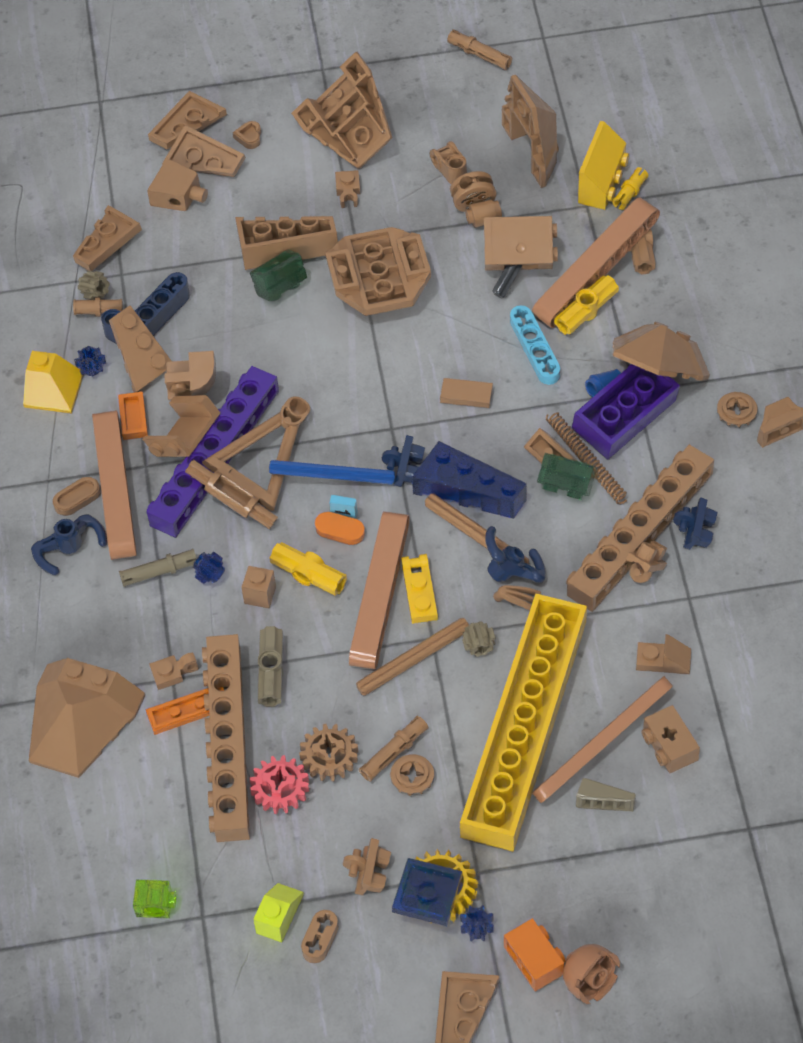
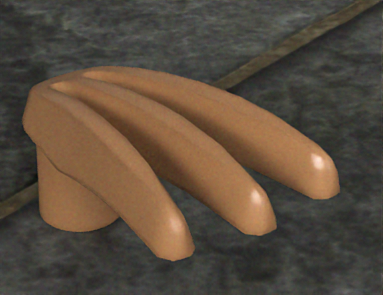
M504 585L499 587L493 597L497 602L505 599L530 611L532 605L526 601L533 603L534 597L527 594L535 595L541 594V592L527 587Z

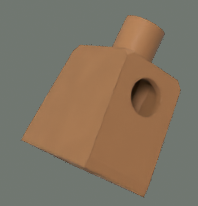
M167 158L147 190L150 206L179 211L188 210L193 200L204 203L208 195V190L200 187L197 172Z

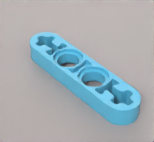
M522 305L514 307L510 312V324L538 379L547 385L556 383L560 379V365L532 311ZM518 316L525 318V325H523L521 318ZM532 332L537 336L534 339H527L524 335ZM542 350L546 355L539 358L534 356L533 353ZM546 364H547L548 370H549L551 373L553 372V374H549L548 372H545V365H546Z

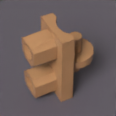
M651 541L650 544L642 542L638 551L629 552L626 560L629 562L634 561L630 567L631 578L635 582L644 583L650 580L654 571L664 570L667 563L662 558L667 548L656 541Z
M370 839L369 846L363 848L362 857L360 849H354L353 855L344 857L343 866L349 869L350 877H357V872L359 871L355 894L363 896L367 890L380 893L385 886L386 875L373 871L374 866L384 869L388 866L391 852L378 847L379 840Z

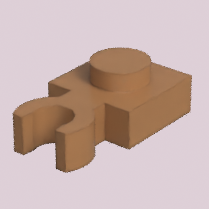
M359 171L335 172L337 196H340L341 207L345 208V202L348 200L353 201L354 207H357V194H360Z

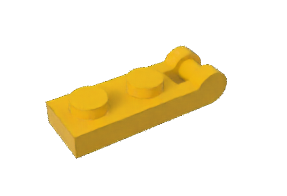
M421 554L418 558L409 559V556L401 557L412 624L438 620L427 554ZM421 568V572L411 573V569Z

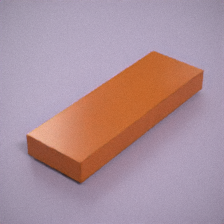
M223 687L218 689L219 691H224ZM208 688L145 709L154 735L210 716L209 710H205L204 694H209Z

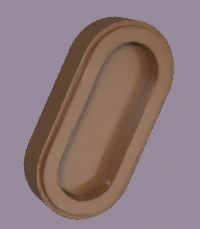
M83 477L56 493L53 497L55 511L60 515L68 516L95 501L100 495L98 481L92 477Z

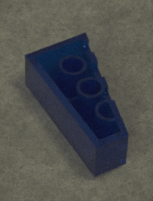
M440 441L437 442L412 476L414 495L435 494L443 500L459 502V506L467 508L475 506L482 508L484 512L512 519L515 518L527 501V483Z

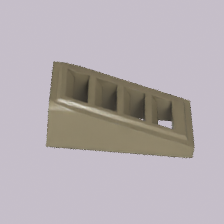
M583 778L576 795V807L633 812L636 794Z

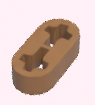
M320 910L314 915L301 944L302 954L306 961L319 963L327 956L338 931V920L334 912ZM326 920H330L331 926L327 925L323 933H321L319 922L324 923ZM319 940V950L310 953L309 947H314L316 941Z

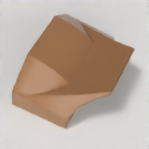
M789 397L765 406L764 418L757 437V442L763 448L803 430V408L797 406Z

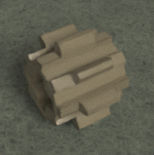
M88 270L81 278L79 277L78 289L84 295L83 298L95 300V297L104 298V295L108 294L110 283L104 277V273Z
M482 621L465 627L462 641L466 651L470 650L471 655L474 654L479 657L480 655H487L493 650L496 637L492 627L488 628L487 623L484 624Z

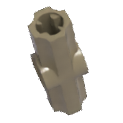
M266 626L260 630L258 704H262L265 707H275L281 703L283 630L275 626ZM268 665H275L272 668H267Z

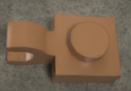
M193 652L183 655L178 661L172 655L149 663L158 690L183 682L181 675L195 672L199 669Z

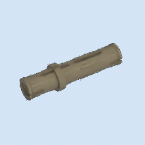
M192 548L172 556L171 553L166 554L165 558L119 571L123 587H126L127 585L169 572L175 574L176 570L195 564L198 565V561Z

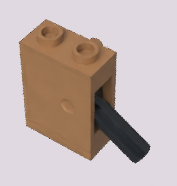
M552 216L484 217L485 271L503 270L492 290L495 295L504 298L520 270L553 269V262L558 261L557 247H553V238H557V223H552Z

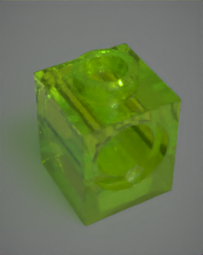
M136 879L133 899L136 917L170 918L171 908L176 907V891H172L170 881Z

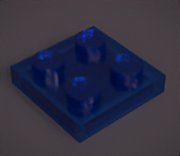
M408 858L392 905V913L447 927L463 877L462 871Z

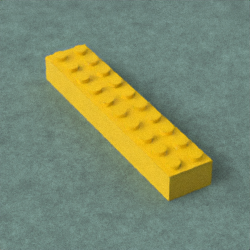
M535 594L460 820V838L514 852L587 619L586 605Z

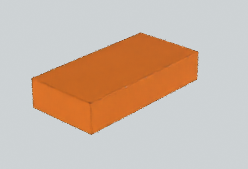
M143 391L118 395L123 440L148 436Z

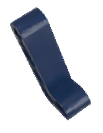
M180 272L171 273L135 310L153 336L190 298L186 275ZM109 309L101 316L104 335L108 340L117 344L109 320L121 311Z

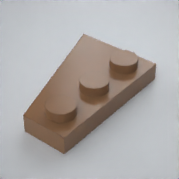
M188 91L148 134L149 141L168 150L173 146L185 125L199 132L226 116V108Z
M442 971L435 1043L472 1042L499 983L500 976Z

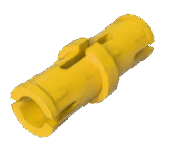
M637 167L631 177L623 182L621 190L612 200L616 208L621 202L622 204L618 209L624 210L632 197L637 196L640 191L639 188L648 178V172L645 169L639 175L642 168Z

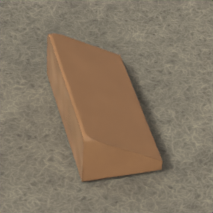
M541 428L536 431L524 446L528 452L558 479L579 463L571 453Z

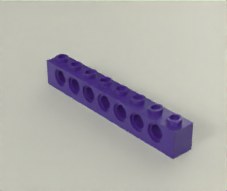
M251 366L247 373L241 375L237 387L234 391L229 392L226 402L221 409H218L220 414L191 455L176 466L173 476L169 482L163 484L156 500L149 504L146 513L150 527L174 538L178 536L208 493L204 490L205 485L185 472L189 464L195 460L204 466L202 461L251 431L279 392L277 376L254 366Z

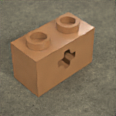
M673 705L644 718L643 730H641L643 739L648 745L651 744L653 746L658 763L661 766H665L669 774L698 761L700 747Z

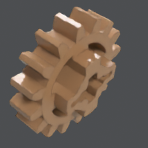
M323 724V730L319 731L314 727L313 735L307 733L304 735L305 742H300L301 752H299L300 761H303L304 770L310 769L311 777L320 774V781H324L326 776H330L331 781H335V775L339 774L340 777L344 778L345 770L351 772L354 770L353 763L358 762V755L356 754L359 752L358 744H355L354 735L348 736L347 728L338 731L337 724H334L332 729H328L327 724ZM327 747L330 748L331 758L328 757Z

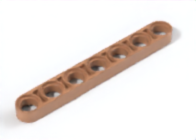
M665 676L659 679L532 792L535 798L540 803L544 802L673 687Z

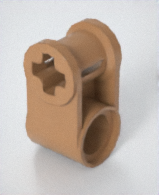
M452 141L447 142L446 146L438 150H430L429 154L433 165L450 184L458 177L467 173L466 158Z

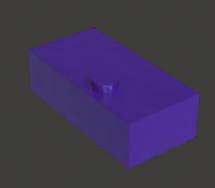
M631 364L575 412L571 428L609 460L676 401L680 385L671 377L657 375Z

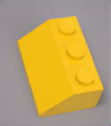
M604 121L599 122L579 171L578 203L605 210L608 202L614 199L615 184H620L622 178L621 169L627 166L629 153H626V142Z

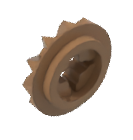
M731 392L720 398L717 404V413L720 416V421H726L728 426L735 424L739 428L742 424L749 425L751 420L756 418L757 404L748 394ZM735 404H737V407L739 408V415L735 414V411H733Z
M410 754L402 756L395 761L391 768L390 777L392 785L398 789L399 793L405 792L410 796L413 793L422 794L425 789L431 787L434 779L433 766L425 757ZM414 767L417 777L414 778L413 783H410L409 777L405 775H410V771Z

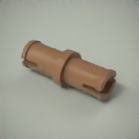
M95 297V300H73L74 315L95 314L96 317H101V314L109 309L123 310L122 299L101 300L100 297Z

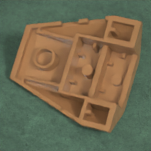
M355 52L340 66L344 74L317 100L307 98L291 114L306 133L314 136L322 144L328 146L339 156L360 169L393 137L371 69L360 54Z
M512 75L507 88L510 94L506 95L504 99L507 104L503 105L501 109L502 126L511 140L528 135L531 139V173L540 187L543 188L546 186L557 163V152H559L556 112L517 75Z
M655 321L654 324L643 325L613 340L614 357L654 374L676 377L677 373H683L682 378L684 379L692 377L700 381L708 380L710 376L697 342L690 340L691 336L681 331L675 333L667 325Z
M70 658L47 664L36 688L29 763L79 778L102 754L101 750L110 741H114L118 737V732L127 722L130 724L136 717L144 700L145 693L119 673Z

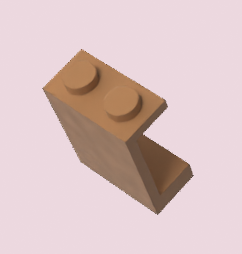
M207 395L174 396L169 404L180 418L167 436H144L142 439L153 455L156 457H189L220 414V411Z

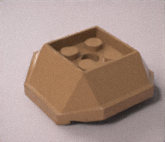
M393 227L344 236L333 249H329L325 253L336 296L365 316L414 306L431 278V270L420 234L408 233Z

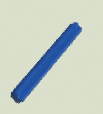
M271 460L269 463V473L383 484H393L395 481V472L392 470Z

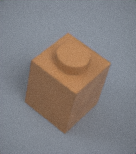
M248 566L241 587L244 604L270 608L276 589L274 570Z

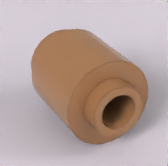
M490 199L469 204V210L465 211L468 224H472L474 228L484 226V217H502L498 200L492 201Z

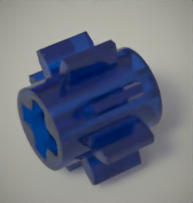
M87 346L81 351H77L79 358L74 359L76 367L80 369L81 375L86 374L93 377L99 372H103L102 364H106L105 355L101 354L99 347Z
M214 551L211 554L201 553L192 566L195 569L194 573H196L194 577L203 584L210 581L212 583L217 582L225 571V567L222 566L223 562H221L223 558Z
M470 905L467 915H460V922L463 923L460 926L461 934L468 933L471 942L474 939L485 941L487 932H494V925L491 924L494 921L493 913L487 914L484 911L483 905L480 908H473Z

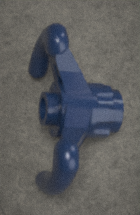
M89 514L79 516L74 522L70 519H61L53 527L54 533L32 545L33 559L45 572L57 575L59 568L49 563L43 557V553L59 550L64 554L75 553L81 547V535L87 527L94 529L98 538V544L101 547H105L108 542L103 525Z
M490 526L487 529L485 542L492 557L487 570L495 581H507L513 575L531 579L537 583L545 581V565L536 549L529 550V556L535 566L534 568L525 563L524 554L519 548L507 546L500 550L495 542L496 528Z

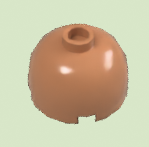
M586 944L577 948L567 956L564 966L563 979L567 989L586 1004H591L589 1001L592 999L596 1001L601 1000L616 982L617 975L614 974L615 965L620 968L619 958L598 944Z

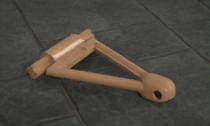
M290 397L278 414L202 461L204 466L195 460L191 461L185 472L205 485L204 490L243 517L251 516L268 529L272 528L278 517L270 511L275 509L284 475L272 474L266 491L225 462L280 426L285 428V432L276 460L289 461L299 426L309 414L310 405L301 397Z

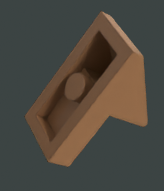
M665 634V644L638 642L636 670L690 674L691 648L668 634Z

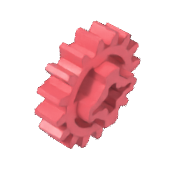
M282 755L280 761H276L275 757L271 756V763L267 764L262 760V769H253L255 777H250V785L252 786L250 787L251 796H255L256 805L262 803L264 811L272 807L274 814L278 813L279 808H283L284 812L288 813V807L291 805L295 809L299 808L298 800L305 802V793L309 792V783H307L309 782L308 773L304 771L303 764L297 766L295 758L291 759L290 762H286L285 755Z

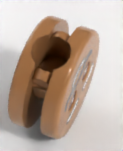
M482 171L466 173L454 180L450 186L456 209L462 212L469 210V204L490 199L494 201L497 195L492 177Z

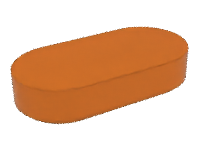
M323 512L315 519V529L321 537L348 545L358 544L365 537L364 525L357 519L333 512Z

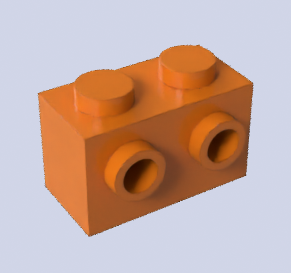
M532 918L504 935V948L536 992L563 975L566 960L558 947L553 948L548 941L550 937L546 929L542 925L538 926Z

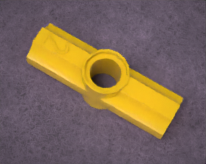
M609 275L602 276L588 289L580 290L576 294V300L555 317L554 324L564 335L571 334L585 321L594 319L597 316V310L619 291V286Z
M283 542L277 543L274 546L269 557L270 563L291 573L300 584L305 586L313 584L334 596L342 592L347 581L346 574L326 565L317 554L310 551L304 554Z

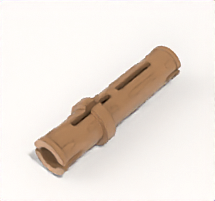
M455 29L448 35L447 42L463 49L467 54L476 55L504 70H507L512 63V56L477 41V38L474 36H466Z
M416 716L405 728L395 732L391 741L359 768L360 774L367 781L371 782L401 752L413 746L416 738L429 728L427 723L420 716Z

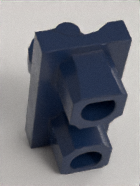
M406 435L401 453L398 452L399 448L397 446H392L391 450H386L382 453V461L387 465L388 470L393 471L394 467H398L394 486L401 487L403 481L417 483L421 467L408 464V460L422 463L425 447L413 444V436Z
M702 497L699 498L697 506L691 509L683 507V511L676 512L673 517V522L679 526V531L686 532L683 547L689 550L694 545L707 548L713 539L714 533L702 528V526L712 527L718 512L706 507L708 500Z

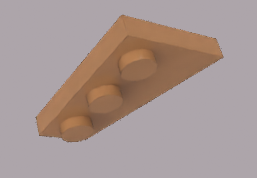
M186 125L166 156L167 159L195 172L235 177L246 158L243 153Z
M108 205L104 210L105 215L102 220L98 219L95 223L93 233L85 237L74 253L75 263L89 271H93L142 230L140 223Z
M131 305L109 320L118 349L121 350L125 362L126 372L129 374L132 382L133 392H138L167 371L166 362L172 361Z

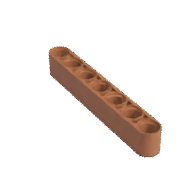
M640 197L635 199L541 296L533 306V315L550 328L556 327L554 324L555 317L576 300V294L580 290L591 287L626 255L657 222L660 210Z
M115 410L92 414L110 558L114 560L137 556L118 412Z
M385 511L382 513L350 648L349 666L368 669L377 668L400 569L401 557L407 538L409 515Z

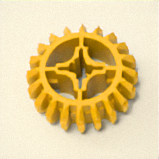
M437 849L434 856H431L426 851L424 860L416 856L415 865L409 864L407 867L408 873L403 875L404 884L402 885V892L405 894V903L410 904V911L412 913L418 911L420 920L428 916L431 924L435 918H439L442 925L447 917L454 922L456 920V913L464 917L466 914L465 908L471 909L473 906L472 900L477 898V891L475 889L478 888V881L474 879L476 877L475 870L470 869L468 860L462 862L460 854L452 858L449 850L445 855H441ZM425 877L427 885L424 887V891L419 893L417 889L418 884ZM460 880L463 887L460 893L455 896L453 888L456 886L455 883Z

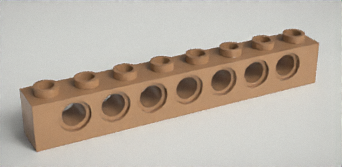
M690 444L683 452L679 451L669 468L665 467L660 472L658 480L654 485L650 484L645 489L643 497L639 502L635 501L630 506L628 514L624 519L620 518L615 523L608 537L604 536L600 540L593 554L589 553L584 558L582 566L578 571H573L566 581L567 596L581 605H586L587 609L593 612L630 570L634 561L629 562L626 560L629 552L638 551L642 542L650 544L651 541L657 539L673 520L674 514L681 511L711 477L714 459Z
M238 634L206 637L207 647H202L203 663H207L208 670L203 671L204 687L208 686L209 694H204L205 710H209L210 718H205L206 734H210L211 742H206L207 758H211L212 766L207 767L208 783H212L213 791H208L209 808L213 807L214 816H209L210 833L215 832L217 842L250 840ZM222 663L227 664L224 667H217L219 664ZM220 687H228L224 691L218 690ZM224 710L230 711L225 715L219 714L221 711ZM225 734L231 735L227 739L220 738L222 735ZM223 759H232L229 763H221ZM225 783H232V784H233V785H232L231 787H229V788H222V787H221V786H222L223 784H225ZM226 808H234L230 813L222 812Z

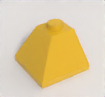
M32 351L25 373L23 406L25 408L72 414L84 372L55 353Z

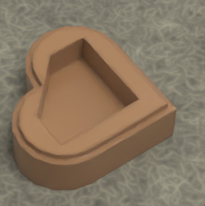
M249 121L232 132L233 138L247 149H255L260 145L261 128L260 124L256 121Z

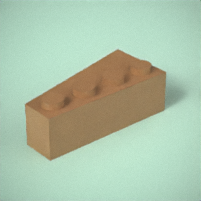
M304 216L300 220H292L289 217H279V220H266L265 217H255V220H244V217H235L245 270L326 256L325 253L329 249H333L338 242L333 216Z

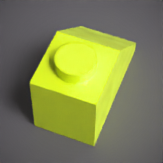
M279 883L264 895L253 919L256 934L282 943L304 892Z

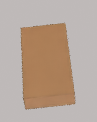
M444 378L440 403L489 408L493 383Z

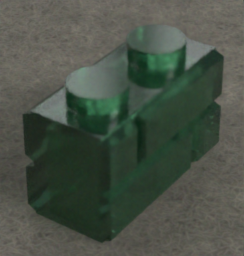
M287 249L251 271L250 275L256 294L265 300L275 301L280 299L281 294L285 291L299 287L300 282L308 278L303 267L301 255Z
M545 453L537 483L543 484L542 489L557 493L559 488L568 491L567 496L581 500L582 495L589 496L591 493L597 467Z

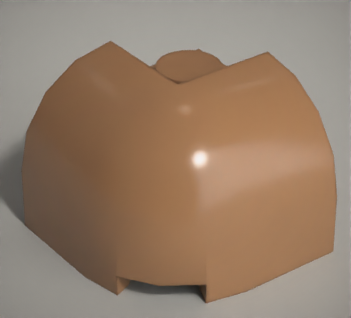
M214 351L188 352L189 360L166 362L167 373H164L169 401L174 396L205 395L213 387L216 378Z

